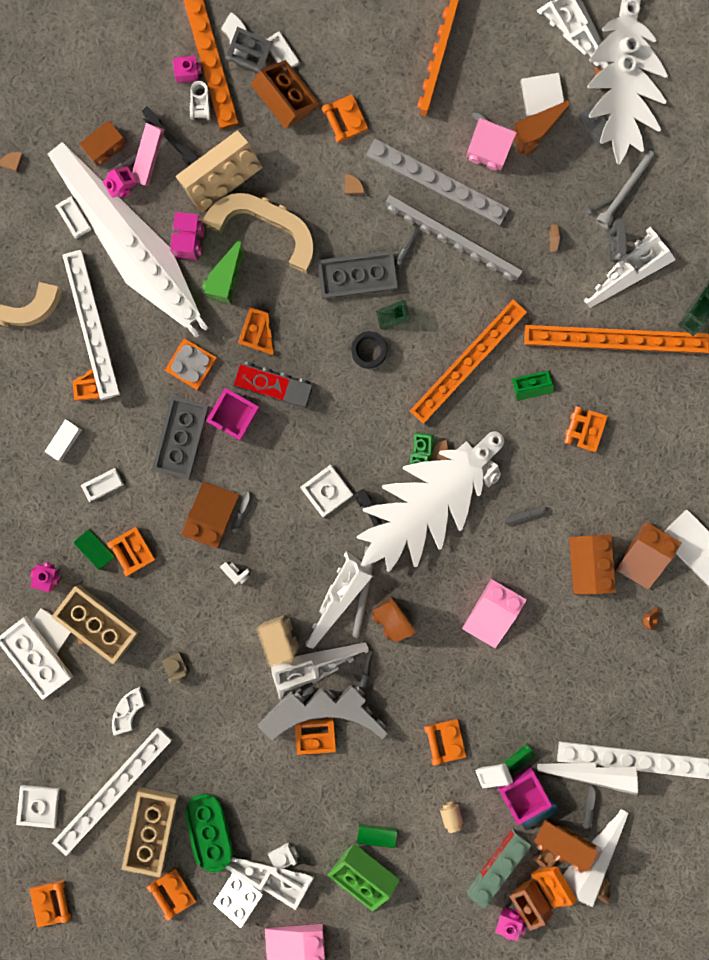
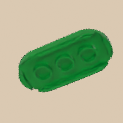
M208 793L196 795L189 801L185 809V820L196 863L206 871L211 873L219 872L225 869L233 858V845L224 809L220 800L214 795Z

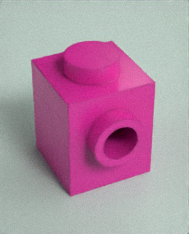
M196 56L173 58L174 75L177 83L200 81L199 74H202L201 62H197Z

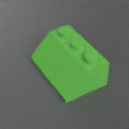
M355 844L344 852L327 875L372 912L391 897L399 882V879L391 871L385 869L376 859L370 857L361 847Z

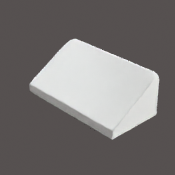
M65 420L45 452L62 462L82 429Z

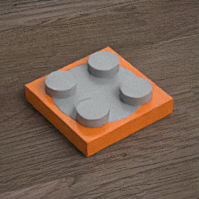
M184 338L164 371L198 391L217 357Z

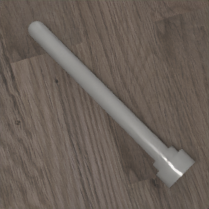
M650 150L647 152L608 210L600 213L597 217L596 222L606 229L610 227L613 222V214L653 159L654 151Z
M365 546L364 554L366 553L367 549L369 548L368 546ZM374 563L366 565L369 567L371 574ZM371 579L360 592L353 629L354 638L360 637Z

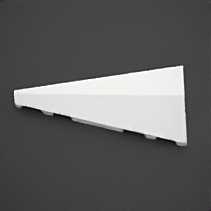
M551 0L537 10L540 15L544 14L551 20L550 24L552 26H558L564 32L563 36L584 55L592 56L597 47L602 43L582 0ZM593 62V63H594L596 66H599V65H600L601 67L605 68L606 66H608V65L611 64L612 62Z
M651 227L646 230L648 234L642 241L637 240L635 242L636 248L630 254H625L607 274L608 279L602 286L598 284L595 287L597 292L591 298L584 300L589 308L675 261L670 250Z
M347 551L344 554L346 558L343 568H338V576L333 585L330 586L319 612L322 616L318 624H313L312 628L314 631L305 642L309 648L313 649L372 578L369 567L366 565L362 567L360 565L361 561Z
M366 642L295 656L290 661L272 666L271 671L280 701L290 691L299 693L301 692V686L311 682L314 684L339 669L338 665L347 660L351 663L354 661L353 656L362 652L368 653L369 650Z
M596 763L537 764L538 772L633 795L638 793L636 767L596 768Z
M621 809L616 817L592 841L601 849L588 873L583 872L581 874L572 868L573 865H571L563 874L575 898L591 907L594 905L627 819V811Z
M235 857L232 858L230 864L226 867V869L257 889L265 890L294 910L298 908L314 878L310 875Z

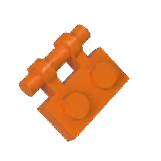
M575 407L574 413H571L570 416L571 423L569 429H566L565 432L566 438L564 443L571 445L573 438L579 440L578 448L596 453L608 416L589 410L587 416L584 417L581 416L583 408ZM579 422L584 423L581 433L576 432Z

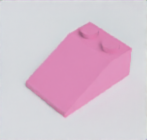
M479 118L466 157L472 163L487 165L486 167L490 170H501L516 132Z
M491 579L462 629L496 648L518 616L526 599Z
M323 924L265 928L267 960H326Z

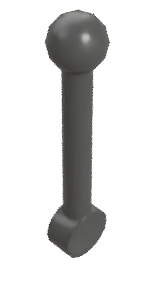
M619 193L593 208H588L587 214L592 215L594 211L612 203Z

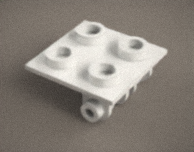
M233 873L213 904L242 928L263 894L261 892L263 890L253 887L250 883Z

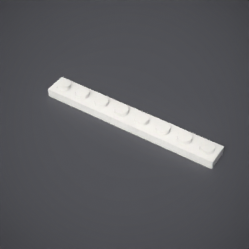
M77 250L63 254L100 399L105 400L119 396L120 392L83 252Z
M158 726L52 844L67 856L172 741V738Z
M559 741L558 762L596 763V766L636 767V771L709 779L708 758Z

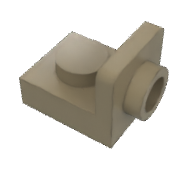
M180 652L162 660L170 683L175 681L177 684L186 680L185 676L189 674V671Z

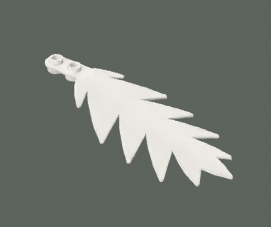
M622 0L619 18L612 19L602 28V31H615L608 35L589 59L590 62H612L596 75L587 87L589 89L611 88L594 106L589 117L593 118L611 113L603 129L600 143L603 144L612 140L617 164H621L629 144L641 152L644 151L642 136L635 119L658 132L661 131L654 115L639 95L666 104V100L661 92L641 70L644 69L664 78L668 77L660 60L643 38L651 42H656V39L643 24L637 22L641 0Z
M496 431L490 432L469 453L460 450L439 452L440 455L451 460L428 461L403 466V470L427 483L414 482L383 485V489L408 503H390L363 508L364 512L387 520L389 523L378 525L357 535V539L371 542L360 565L363 567L385 557L387 572H390L398 561L407 541L413 565L417 567L424 547L427 524L438 549L441 550L446 533L448 506L458 530L461 531L468 514L473 484L477 496H480L483 486L482 467L503 447V436ZM494 437L497 439V444L493 442ZM480 450L484 451L485 456L480 454Z

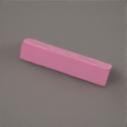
M149 123L145 125L132 171L136 181L145 186L150 183L165 129Z

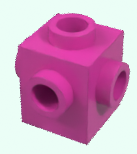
M127 166L108 172L103 184L112 198H124L131 193L130 190L137 184V181Z
M49 562L37 564L31 572V578L33 579L30 587L53 592L55 585L57 586L60 581V569L55 568V564Z
M503 907L495 933L502 935L508 940L518 941L520 934L524 936L527 925L524 923L518 910H510Z

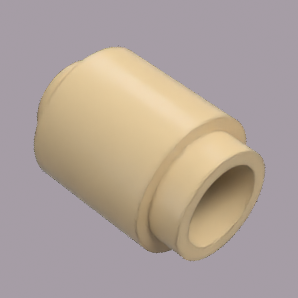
M454 802L444 803L440 813L445 828L449 833L460 831L463 829L462 824L464 822L459 805L454 804Z

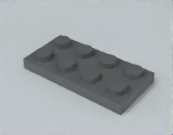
M393 251L317 260L322 299L398 289Z
M171 396L152 470L190 479L209 405Z

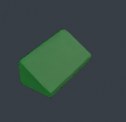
M549 370L511 379L516 401L551 394L554 390Z
M90 529L73 542L98 570H102L115 558Z
M525 744L502 764H506L510 775H512L532 759L535 753Z
M359 824L357 844L395 848L397 828Z

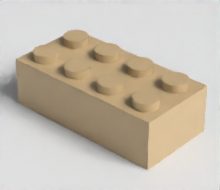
M237 130L176 175V178L192 202L203 213L263 167L247 140Z
M77 585L71 590L52 615L54 620L112 664L119 661L141 632L81 585Z
M285 615L263 622L257 629L270 667L294 659L299 645L296 636L292 637L291 635L293 627L290 618L286 619Z
M144 787L139 789L122 870L161 877L165 867L179 794Z

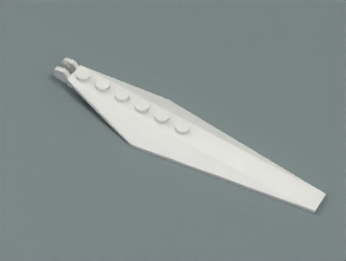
M63 142L48 153L50 159L126 284L185 328H188L195 338L199 336L196 329L191 326L195 321H198L201 328L206 331L208 327L200 318L201 315L177 260L170 251V247L119 197L112 198L103 181Z

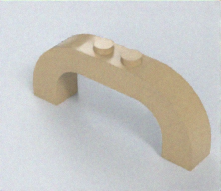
M236 193L219 199L207 211L203 219V225L222 234L229 219L241 213L250 214L287 231L296 242L289 265L301 272L308 273L314 255L312 237L305 223L296 215L290 213L288 208L282 205L277 207L272 204L271 200L265 197L260 199L250 194Z
M39 282L36 296L29 305L21 308L0 305V326L8 327V324L30 326L45 320L57 307L62 289L58 286Z

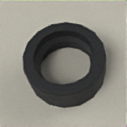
M362 332L352 342V358L362 368H376L386 358V341L377 332ZM365 339H373L380 345V355L373 361H365L358 354V346Z

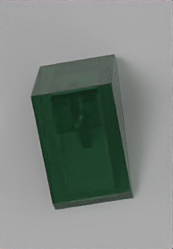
M406 300L376 311L380 329L406 324L410 321Z

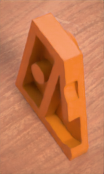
M250 307L238 344L273 355L269 315L266 312Z
M92 369L86 372L84 376H80L72 381L75 401L100 399Z

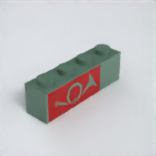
M512 829L468 888L469 898L485 909L531 847L530 842L516 830Z

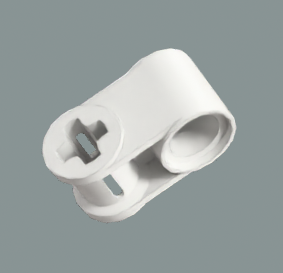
M196 81L191 86V120L195 118L211 119L210 93L207 85L202 81ZM199 89L205 90L204 94L200 96L196 95V91Z

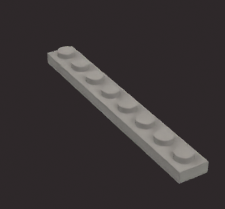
M374 139L366 154L367 158L498 226L501 225L509 209L377 139Z
M389 195L386 200L385 206L388 207L387 210L392 214L397 215L399 213L404 216L406 222L420 225L422 231L428 234L432 232L437 235L436 238L443 243L449 242L453 244V248L461 253L463 251L467 252L474 261L480 262L481 260L487 264L486 267L490 270L502 272L504 278L513 281V279L517 281L521 275L522 270L393 196Z

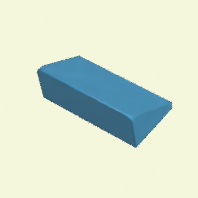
M550 799L552 807L523 822L522 825L525 830L559 812L555 802Z

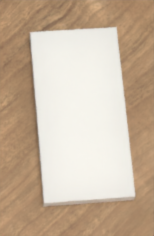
M685 510L664 532L682 542L675 554L709 587V531L688 510Z
M27 616L0 635V646L42 700L74 677Z

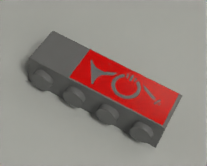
M250 362L238 363L232 382L233 387L306 409L313 388L309 384L310 381L299 378L298 381L293 380L291 375L282 372L280 375L273 373L272 369L262 367V370L254 368L255 364Z

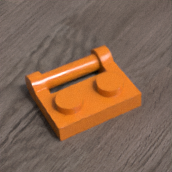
M352 94L333 103L326 104L321 108L328 117L336 135L337 143L368 130ZM338 109L346 126V132H342L333 111Z
M138 527L132 528L107 543L109 549L112 548L123 567V573L126 577L156 560ZM123 542L135 563L132 567L118 545Z
M333 717L306 720L295 724L297 755L336 752ZM328 726V732L302 734V728Z
M458 719L424 726L432 752V765L466 758ZM436 730L441 732L446 755L440 756L435 735Z
M177 867L146 887L149 892H152L163 910V916L166 921L197 901ZM160 885H163L176 906L173 909L170 908L158 888Z
M558 867L540 868L531 873V876L538 882L545 894L551 909L559 906H572L577 902Z
M63 880L29 889L37 928L72 920L71 913L68 912L64 893L65 883ZM51 890H56L61 915H56Z

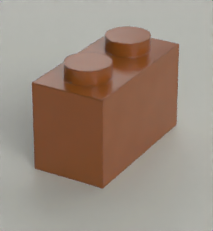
M109 120L79 143L96 166L105 164L109 160V156L114 152H120L124 148V144H126L124 138Z
M533 879L517 885L510 895L511 900L529 930L546 925L553 914Z

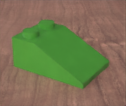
M237 241L209 273L208 279L205 278L203 290H205L204 293L209 300L231 305L245 251L242 242Z

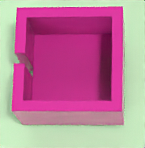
M175 212L173 230H178V233H172L170 251L175 258L198 261V256H202L203 245L200 244L201 237L205 235L203 221H201L197 214Z
M225 388L206 422L223 432L225 430V433L242 442L260 408Z
M530 767L511 777L513 782L510 785L497 786L517 825L552 807Z

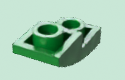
M414 433V451L410 454V465L432 461L435 434Z

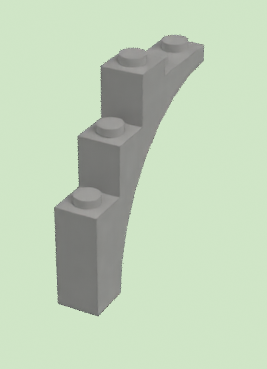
M351 685L335 701H333L335 696L328 689L323 691L320 688L305 704H303L304 698L298 692L293 694L290 691L258 723V727L271 740H274L284 730L297 723L323 717L343 718L357 722L373 731L381 739L388 734L384 730L386 726L379 719L375 721L371 717L373 713L365 705L361 707L366 701L363 698L365 694L358 686L353 688Z

